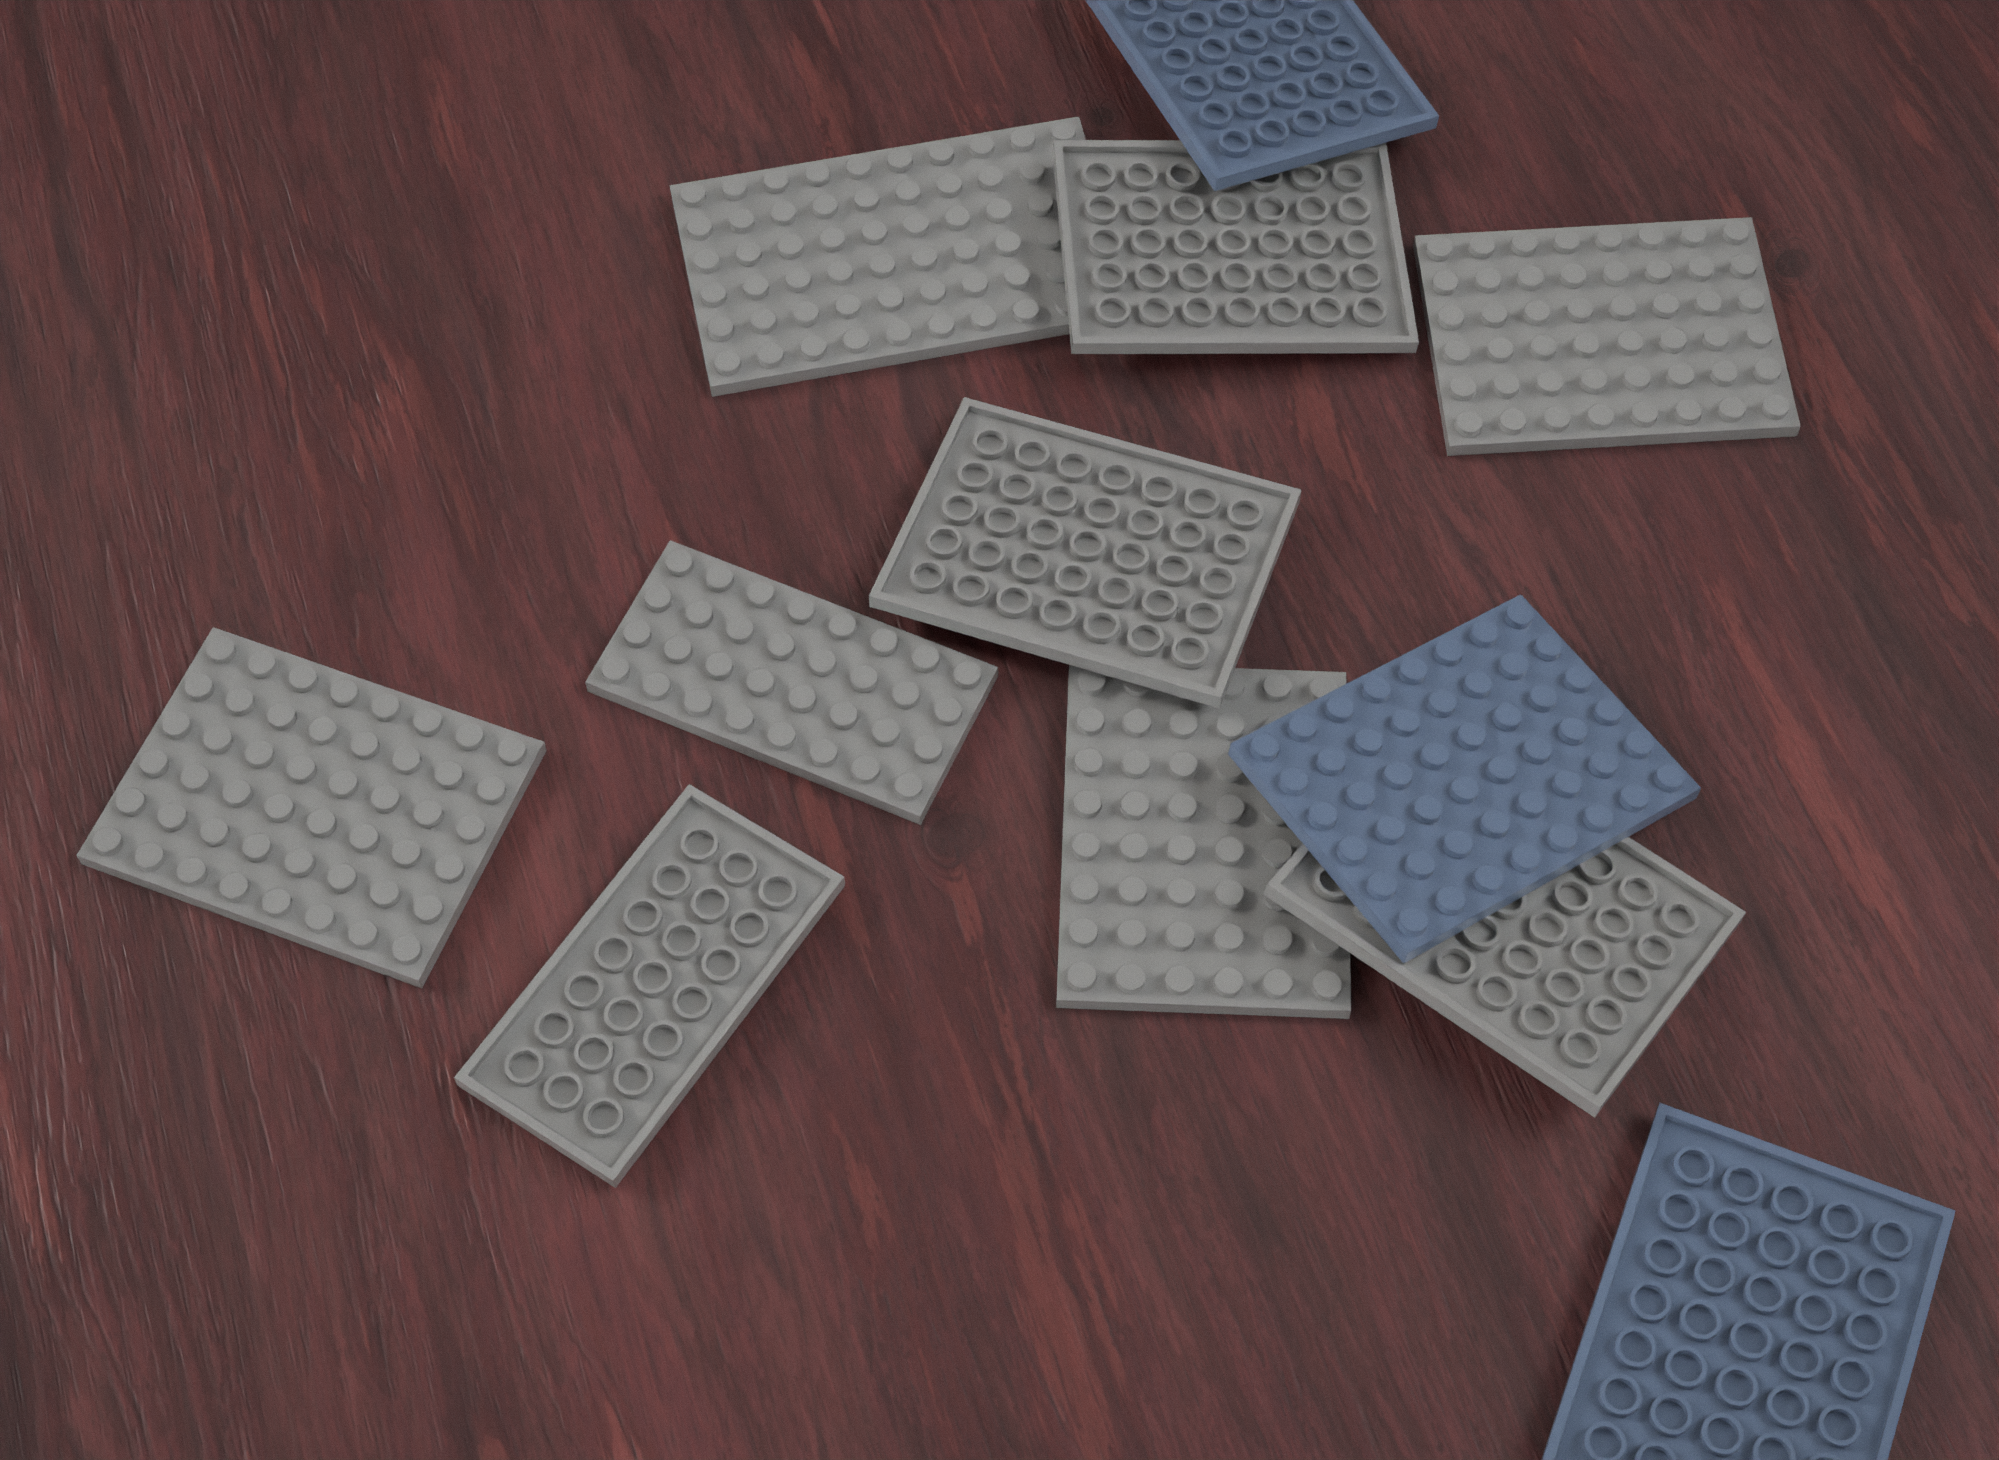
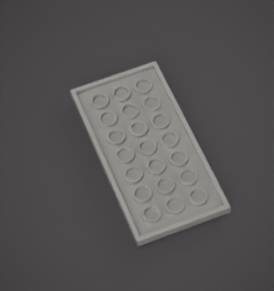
M670 540L585 684L587 692L921 825L998 678V667Z
M689 784L456 1074L454 1080L457 1086L616 1188L844 888L845 877Z

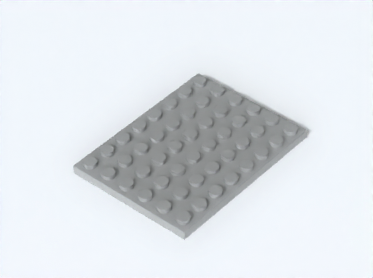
M1054 140L1052 155L1071 354L1416 353L1419 339L1386 143L1214 191L1180 140Z
M1752 217L1415 235L1413 249L1447 456L1797 436L1801 426Z
M964 397L869 594V607L1220 708L1300 503L1302 490Z
M213 627L76 856L82 865L413 986L423 988L547 750L544 741Z
M1069 665L1056 1008L1350 1018V953L1264 895L1267 883L1303 843L1228 755L1232 742L1345 685L1346 672L1235 668L1220 708Z
M1630 837L1623 839L1404 964L1304 844L1296 850L1267 883L1264 892L1266 897L1594 1118L1746 914L1738 906Z

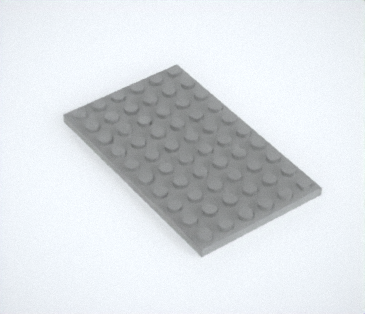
M1079 116L669 185L711 396H720L1068 335L1069 323L1052 149L1054 140H1086Z

